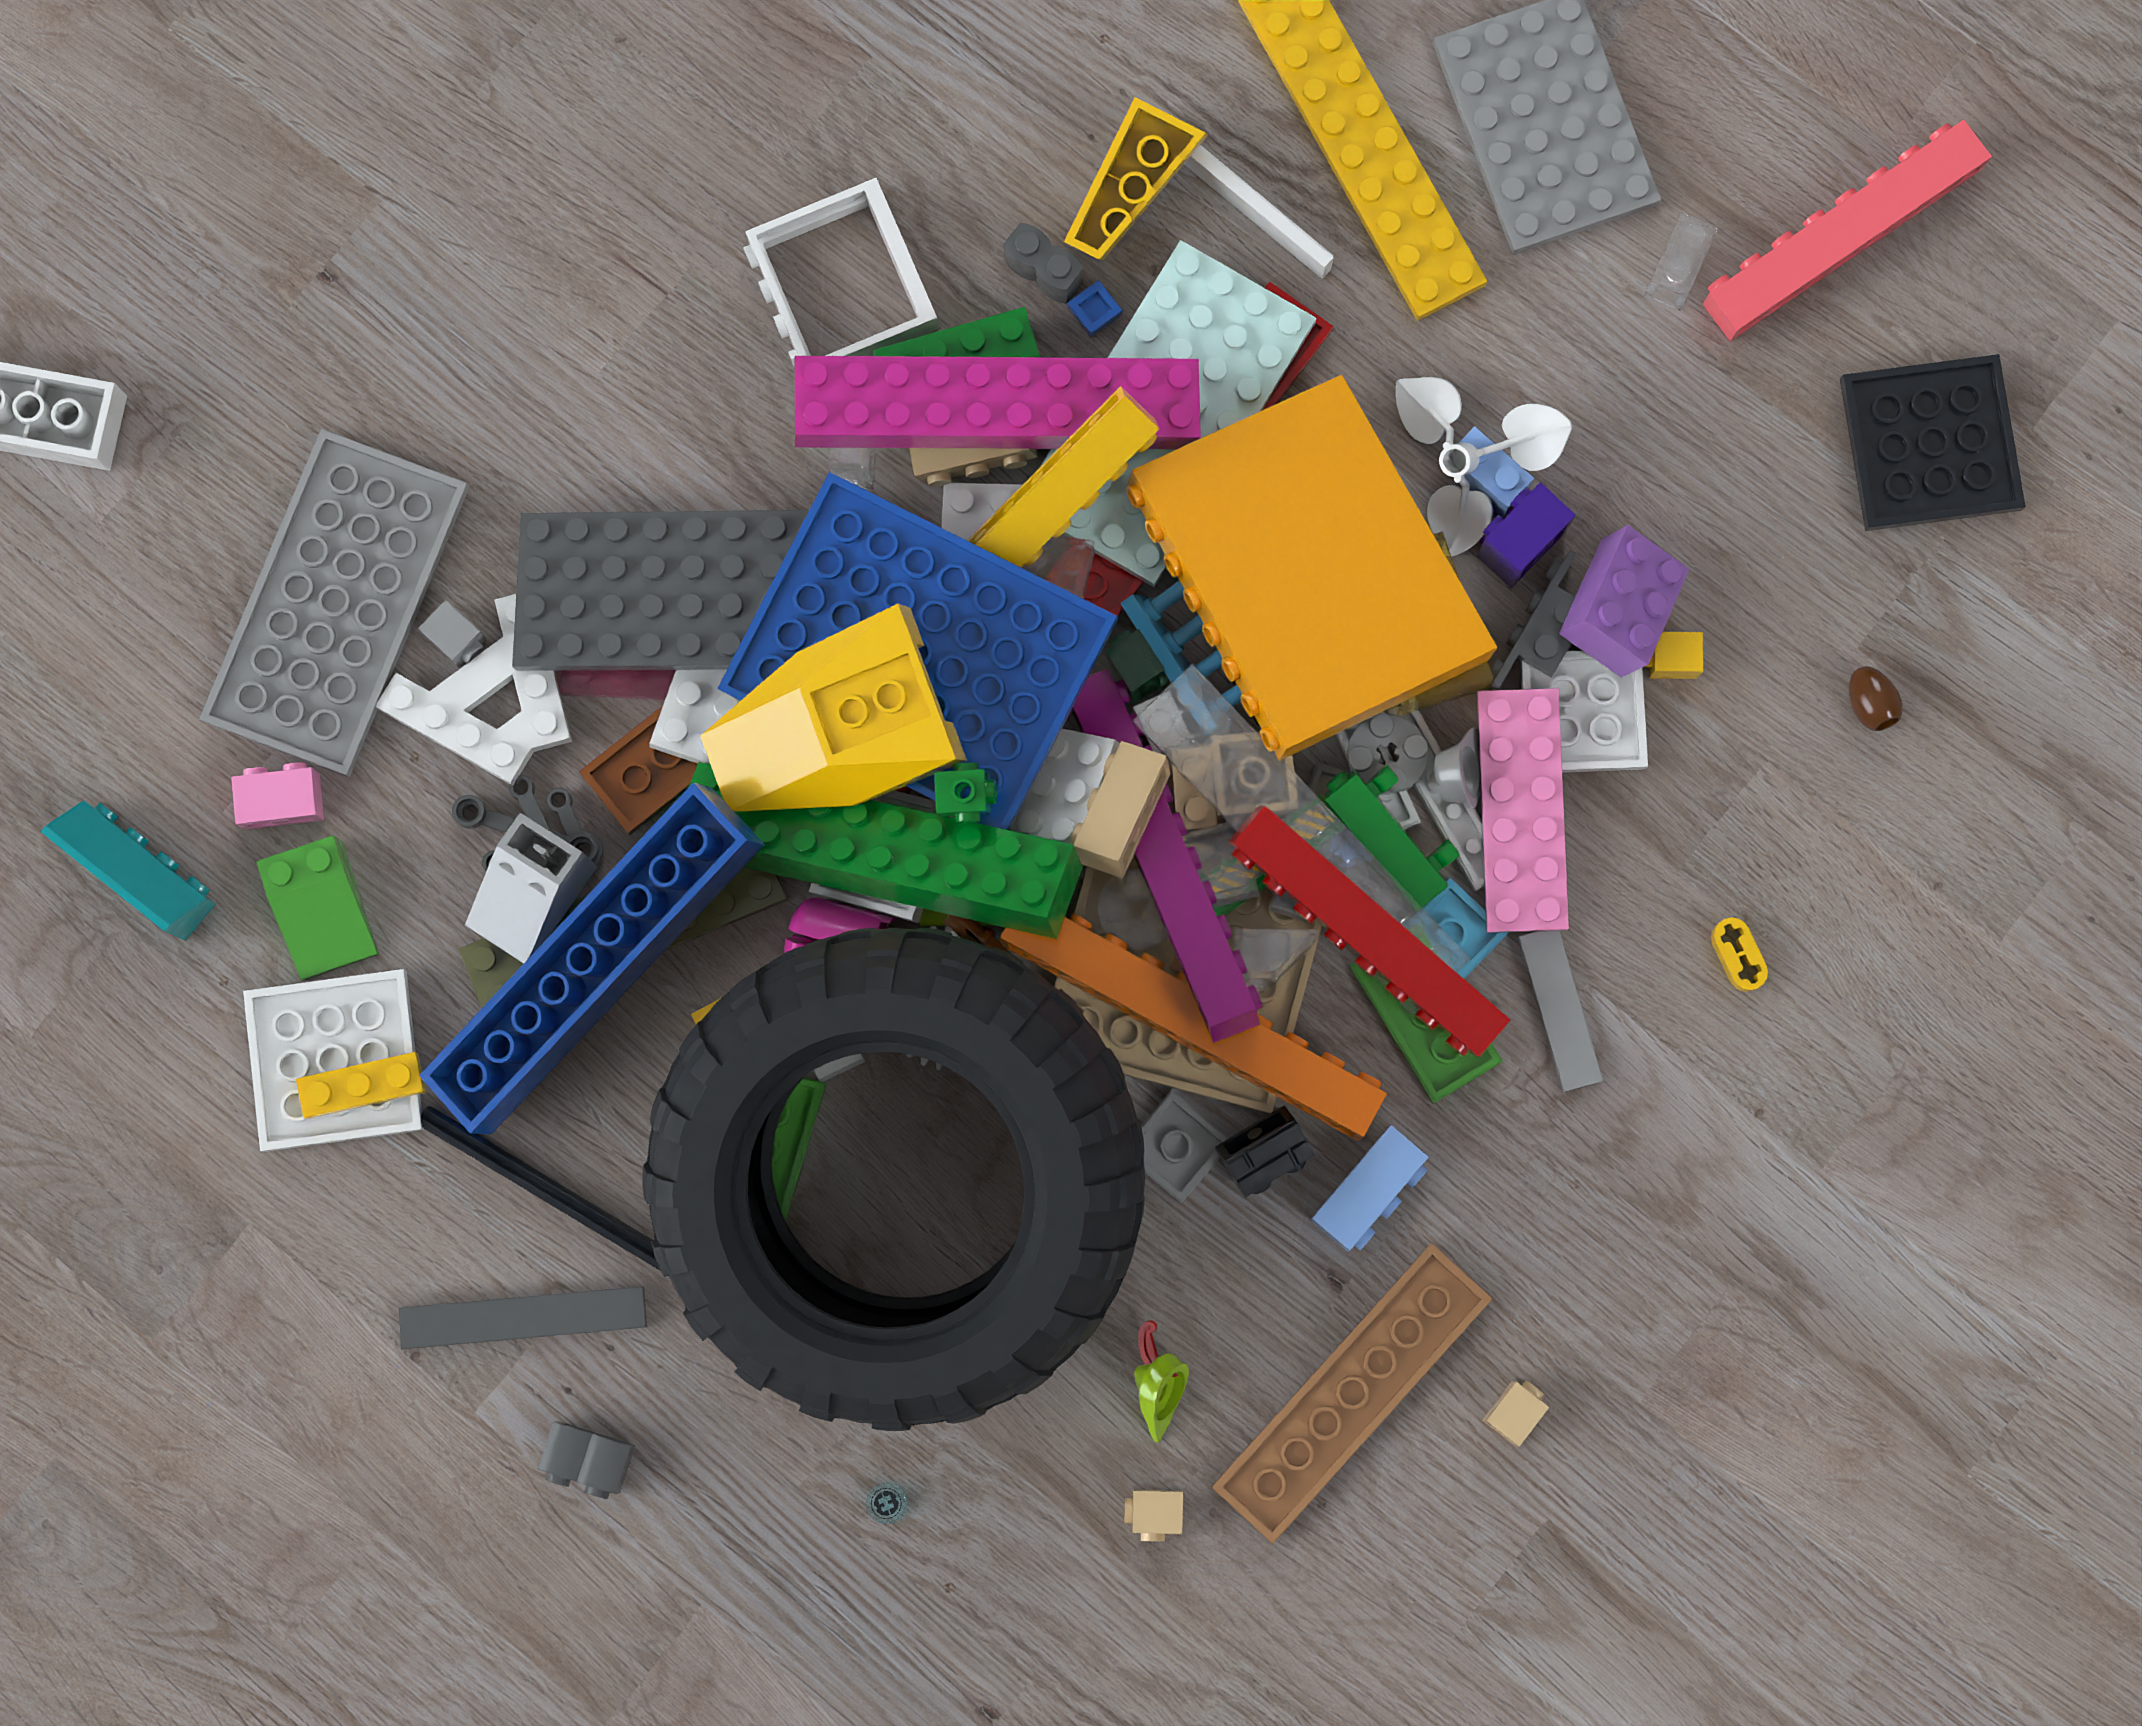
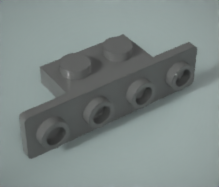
M1569 550L1564 560L1556 556L1545 575L1546 578L1552 581L1545 593L1537 590L1526 608V611L1532 614L1525 627L1517 624L1506 643L1512 647L1507 659L1504 661L1498 657L1487 676V679L1493 681L1488 691H1498L1516 658L1550 677L1554 675L1571 645V642L1559 633L1575 596L1559 588L1558 585L1575 558V552Z

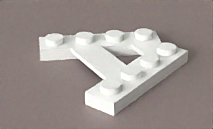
M516 594L494 600L503 633L501 639L431 691L395 673L376 705L379 711L512 786L534 752L572 742L555 671H516L512 667ZM514 679L522 710L520 713L498 729L469 714L471 710Z

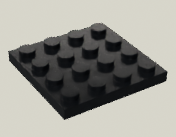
M1999 354L1843 374L1841 376L1840 384L1865 531L2022 511L2026 507Z

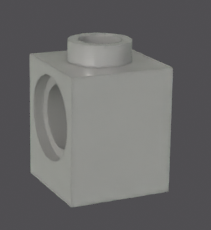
M447 600L418 628L427 639L459 668L465 662L468 664L472 659L481 654L484 649L482 644L487 640Z

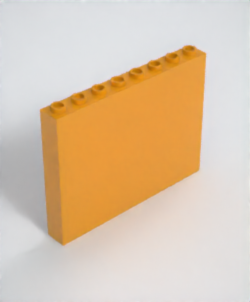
M1339 375L1131 471L1126 487L1130 503L1135 509L1140 508L1146 519L1145 528L1150 539L1154 543L1159 542L1165 553L1164 562L1168 572L1172 577H1178L1184 588L1183 597L1188 608L1192 612L1197 611L1203 622L1202 631L1205 639L1210 646L1217 647L1223 658L1221 665L1226 677L1231 682L1235 681L1242 693L1240 696L1246 713L1250 717L1255 716L1261 727L1260 736L1264 746L1269 752L1274 751L1279 761L1489 661L1498 648L1343 375Z

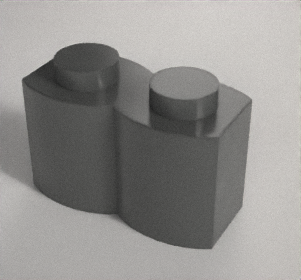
M1019 223L1003 244L1005 261L1008 266L1020 277L1036 281L1040 290L1052 300L1067 304L1083 284V266L1077 257L1062 247L1051 245L1047 236L1038 228L1027 223Z
M553 1421L538 1470L547 1472L545 1480L569 1487L571 1480L586 1485L585 1493L608 1499L609 1493L619 1494L621 1492L635 1445L567 1423Z

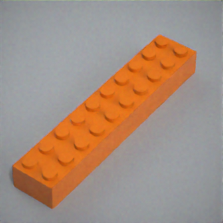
M1071 913L1069 918L1064 917L1057 939L1005 927L1000 940L1001 944L1008 950L1356 1141L1361 1140L1365 1136L1387 1095L1386 1092L1380 1090L1382 1082L1364 1072H1360L1357 1076L1343 1069L1346 1063L1327 1052H1324L1321 1057L1307 1050L1309 1042L1291 1032H1288L1285 1037L1271 1030L1273 1023L1259 1014L1260 1025L1213 1043L1183 973L1179 972L1176 978L1163 971L1165 964L1155 957L1143 953L1141 958L1128 952L1129 949L1127 947L1129 944L1110 933H1107L1105 938L1093 933V925L1078 915Z

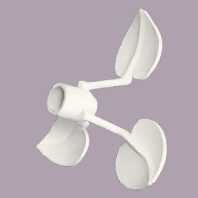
M1438 377L1403 378L1396 381V404L1402 423L1408 433L1419 442L1433 444L1438 442L1446 431V442L1443 444L1444 450L1440 454L1439 464L1446 475L1454 477V481L1461 484L1462 489L1456 485H1447L1438 489L1429 500L1427 516L1430 528L1440 543L1445 556L1452 557L1458 555L1478 543L1484 535V529L1492 522L1493 506L1489 496L1482 491H1469L1470 484L1464 477L1477 468L1479 457L1511 447V457L1521 468L1529 471L1545 469L1555 463L1561 456L1572 431V423L1563 413L1555 408L1542 404H1525L1511 410L1503 419L1502 428L1509 440L1476 449L1472 444L1466 442L1453 444L1454 429L1450 424L1459 418L1462 410L1460 394L1454 385Z

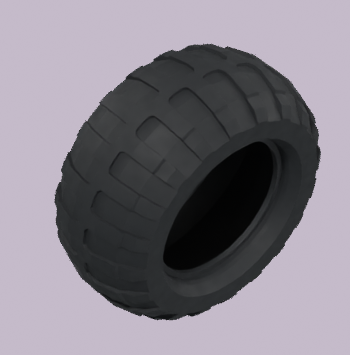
M863 928L843 932L839 935L816 940L785 952L738 982L694 1026L680 1046V1052L673 1062L667 1079L659 1089L653 1103L650 1116L652 1128L649 1137L648 1157L646 1163L643 1164V1197L646 1203L649 1204L650 1217L654 1229V1240L651 1241L654 1255L663 1276H670L676 1292L684 1303L686 1310L683 1312V1315L702 1341L709 1338L720 1352L735 1364L737 1369L734 1373L757 1390L761 1391L763 1387L768 1388L781 1397L801 1405L799 1411L814 1418L833 1422L835 1418H842L858 1423L872 1424V1429L907 1431L912 1426L919 1424H934L944 1421L956 1424L985 1415L987 1410L996 1405L1007 1402L1019 1394H1027L1042 1385L1061 1364L1069 1359L1082 1344L1088 1341L1102 1322L1130 1266L1144 1213L1145 1150L1140 1120L1136 1117L1133 1101L1126 1087L1125 1075L1119 1061L1111 1048L1105 1046L1097 1031L1082 1014L1084 1011L1061 988L1058 990L1042 976L1023 965L1022 960L996 947L989 948L971 940L952 936L950 932L929 928ZM869 1052H896L919 1056L937 1062L970 1081L988 1098L1006 1122L1014 1138L1021 1160L1025 1190L1024 1211L1017 1239L1007 1253L988 1271L956 1289L935 1295L907 1298L880 1295L854 1287L840 1280L818 1264L797 1241L782 1214L776 1196L772 1169L773 1144L782 1111L794 1089L804 1076L829 1062L847 1056Z

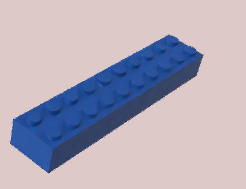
M692 783L419 1076L470 1134H492L765 844L711 787Z

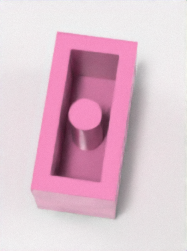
M307 763L283 765V771L268 772V769L264 767L248 768L243 770V775L231 777L235 824L244 830L324 821L320 773L312 767H307Z

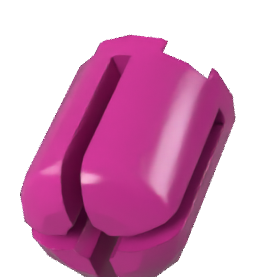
M819 897L809 898L798 906L791 917L788 929L798 934H793L791 938H785L784 953L816 940L836 936L851 930L863 928L888 929V924L895 922L896 919Z

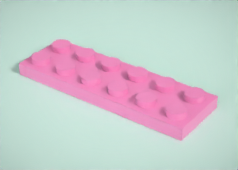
M1559 688L1478 691L1477 712L1486 933L1568 930Z

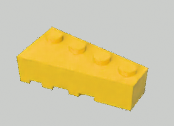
M1134 97L1064 242L1099 260H1104L1206 139L1208 134Z

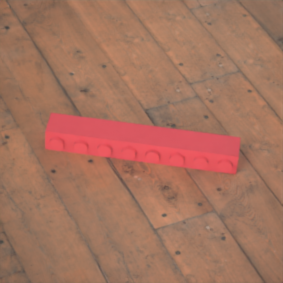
M1962 120L1953 127L1949 123L1943 125L1929 137L1930 143L1921 149L1916 144L1900 155L1898 158L1900 163L1890 170L1886 166L1878 169L1867 178V186L1858 192L1854 187L1849 189L1835 200L1836 207L1827 213L1820 209L1803 222L1805 228L1795 235L1791 231L1784 233L1771 244L1773 250L1764 256H1761L1759 252L1755 253L1739 266L1742 271L1732 278L1725 274L1714 281L1707 288L1709 294L1703 306L1728 340L1731 342L1983 170L1992 156L1966 121Z

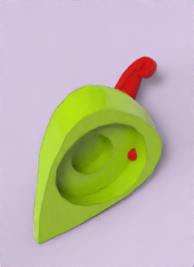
M1148 1320L1142 1324L1138 1333V1347L1141 1359L1145 1365H1140L1135 1369L1134 1378L1139 1390L1141 1412L1147 1422L1153 1440L1160 1443L1185 1391L1189 1377V1368L1186 1363L1171 1353H1165L1158 1357L1152 1335L1157 1330V1324L1153 1320Z

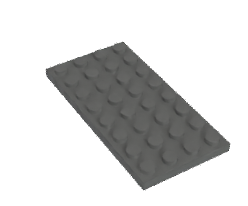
M809 510L521 513L512 667L516 671L728 669Z

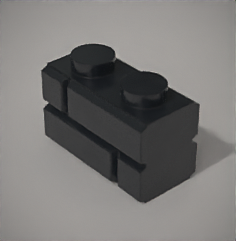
M1285 1105L1215 1146L1230 1177L1244 1197L1266 1191L1272 1181L1285 1173H1295L1305 1166L1306 1161L1315 1156L1299 1124Z

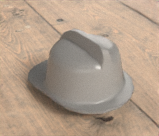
M1470 728L1459 744L1440 751L1436 755L1434 770L1430 775L1428 784L1429 791L1441 794L1445 801L1468 803L1471 808L1476 807L1478 798L1481 795L1477 728Z

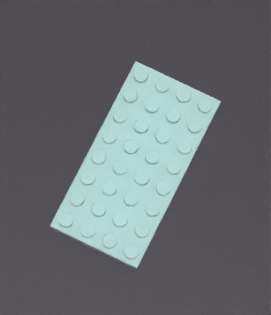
M1180 240L1108 358L1199 359L1201 439L1263 410L1315 325L1316 317ZM1051 449V451H1050L1049 454L1047 455L1046 459L1044 460L1043 464H1044L1058 449ZM1147 449L1143 453L1137 451L1127 461L1129 465L1126 471L1113 482L1108 480L1098 490L1100 495L1097 500L1086 510L1080 508L1070 518L1071 524L1063 535L1155 587L1166 569L1164 562L1165 553L1159 542L1154 543L1150 539L1145 528L1146 519L1140 508L1135 509L1130 503L1126 487L1132 469L1176 449Z

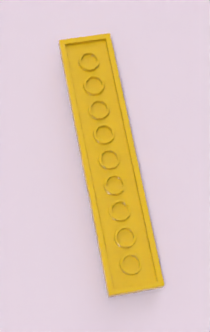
M1238 0L1415 319L1419 321L1485 287L1487 279L1329 0Z

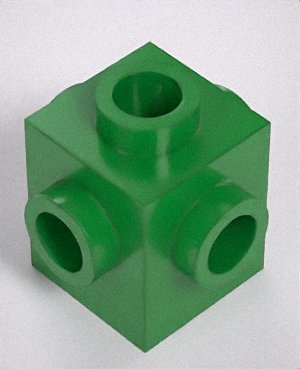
M978 763L953 764V771L934 772L936 814L941 817L955 816L956 823L980 822V815L991 814V804H997L996 780L989 779V773L986 770L978 769ZM971 787V794L963 799L964 790Z

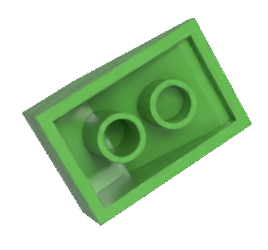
M332 835L256 861L268 901L301 980H306L379 955L347 852L341 840Z

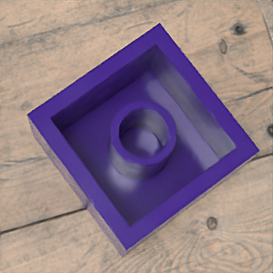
M1541 482L1532 491L1525 487L1510 503L1511 507L1506 512L1507 517L1503 519L1498 515L1484 529V535L1478 541L1482 546L1477 557L1511 589L1566 533L1576 516Z

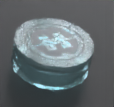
M888 1482L878 1484L867 1495V1512L878 1523H895L907 1511V1495L896 1484Z

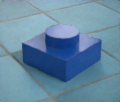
M1099 280L1067 303V308L1090 337H1093L1122 316V309Z

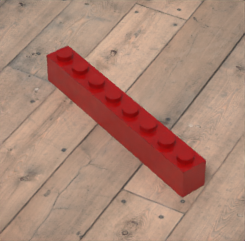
M1259 805L1227 842L1235 849L1231 856L1249 871L1255 866L1266 876L1262 883L1279 897L1285 892L1296 902L1293 910L1310 924L1316 919L1327 929L1323 936L1341 951L1347 946L1358 956L1354 963L1371 977L1378 973L1385 979L1388 984L1384 989L1402 1004L1408 999L1419 1009L1415 1016L1432 1030L1439 1026L1449 1035L1445 1042L1461 1056L1464 1057L1467 1053L1480 1057L1511 1021L1265 805Z

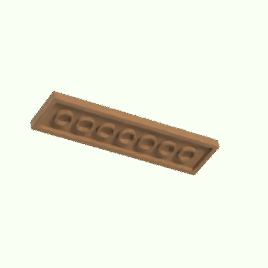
M1432 1243L1429 1244L1211 1487L1273 1544L1490 1303L1492 1298Z

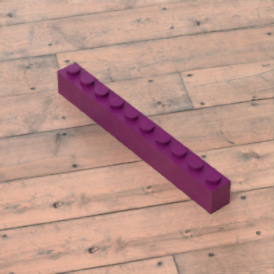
M1109 668L1090 675L1072 708V713L1081 733L1114 739L1119 743L1124 741L1153 751L1150 745L1143 747L1139 736L1144 735L1136 712L1128 714L1124 705L1129 703L1130 700L1122 680L1115 682ZM1166 783L1133 856L1211 1039L1215 1043L1260 1025L1257 1010L1263 1008L1255 985L1247 987L1242 974L1248 972L1239 949L1231 951L1227 939L1232 938L1228 922L1224 914L1216 916L1212 904L1217 903L1215 893L1209 880L1201 882L1197 870L1202 869L1201 861L1195 847L1187 848L1182 836L1188 833L1180 813H1171L1168 803L1173 801V798Z

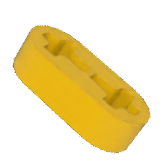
M1733 917L1726 918L1715 925L1711 933L1712 945L1731 984L1736 989L1744 992L1758 989L1765 983L1768 969L1748 926L1742 920ZM1725 926H1728L1731 931H1739L1740 937L1736 939L1739 953H1736L1731 942H1722L1721 936L1726 933ZM1741 956L1748 967L1755 966L1758 973L1753 976L1755 982L1753 984L1748 979L1741 980L1738 973L1743 970L1739 959Z

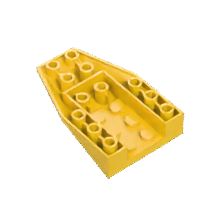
M898 603L797 652L700 735L723 800L734 812L856 806L934 775V772L953 767V764L967 761L954 724L944 719L918 648L923 647L924 643L910 607Z

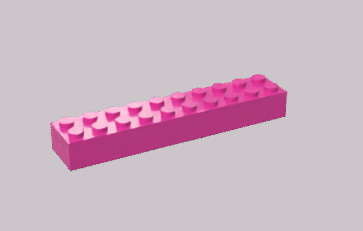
M795 356V447L1059 449L1121 386L1155 418L1159 426V430L1156 432L1157 438L1148 449H1179L1201 437L1199 359Z

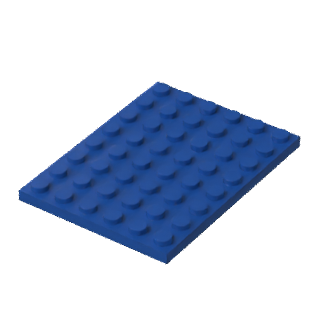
M829 472L717 689L741 701L797 652L898 603L910 607L924 646L918 649L944 719L954 724L967 759L964 763H978V769L986 770L989 773V779L996 780L997 804H991V814L980 815V822L977 823L1010 830L1102 652L1118 617ZM953 767L944 771H953ZM934 775L906 785L935 800ZM971 787L964 790L963 799L971 794Z

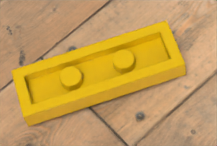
M411 1052L296 1078L303 1118L311 1119L426 1093L424 1081L419 1076L422 1073L419 1054Z

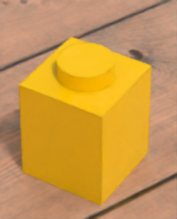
M1662 632L1649 664L1644 666L1649 667V679H1697L1703 672V632Z

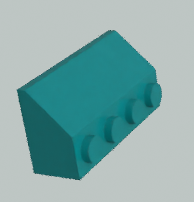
M83 800L45 825L40 831L164 932L186 941L216 905L214 901L206 896L211 891L206 885L192 875L188 880L183 878L176 872L180 866L176 861L162 851L157 856L145 847L149 840L131 826L127 831L123 830L115 823L119 816L101 802L95 807Z

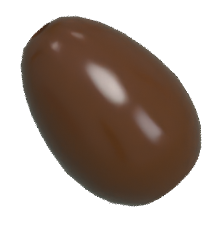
M1863 666L1855 670L1850 677L1849 696L1854 714L1858 720L1872 731H1882L1895 725L1901 719L1903 712L1902 700L1896 687L1882 672L1873 667Z

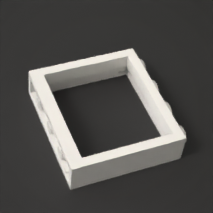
M877 178L745 231L750 245L743 247L751 268L759 266L764 279L759 281L758 284L766 303L774 301L779 314L773 316L781 338L789 336L794 350L789 351L788 354L793 366L795 356L811 355L765 249L866 207L870 208L917 318L825 356H874V349L920 337L939 329L935 311Z

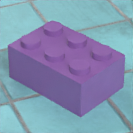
M1626 525L1601 539L1559 634L1619 677L1626 676L1648 665L1689 572V568L1631 526Z

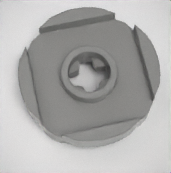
M1385 713L1374 715L1372 718L1361 723L1353 732L1347 746L1350 772L1355 769L1365 782L1369 781L1378 771L1386 766L1379 762L1381 755L1376 751L1379 746L1386 748L1388 745L1395 748L1394 754L1398 757V760L1396 762L1389 760L1386 765L1393 770L1399 781L1381 795L1396 794L1414 786L1425 770L1428 743L1416 725L1404 717Z

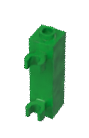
M1388 765L1378 771L1367 782L1355 769L1349 774L1345 771L1340 772L1326 784L1329 790L1324 794L1325 801L1415 910H1420L1448 887L1446 879L1439 871L1459 857V851L1449 839L1440 844L1428 856L1420 849L1378 797L1399 781L1397 775Z

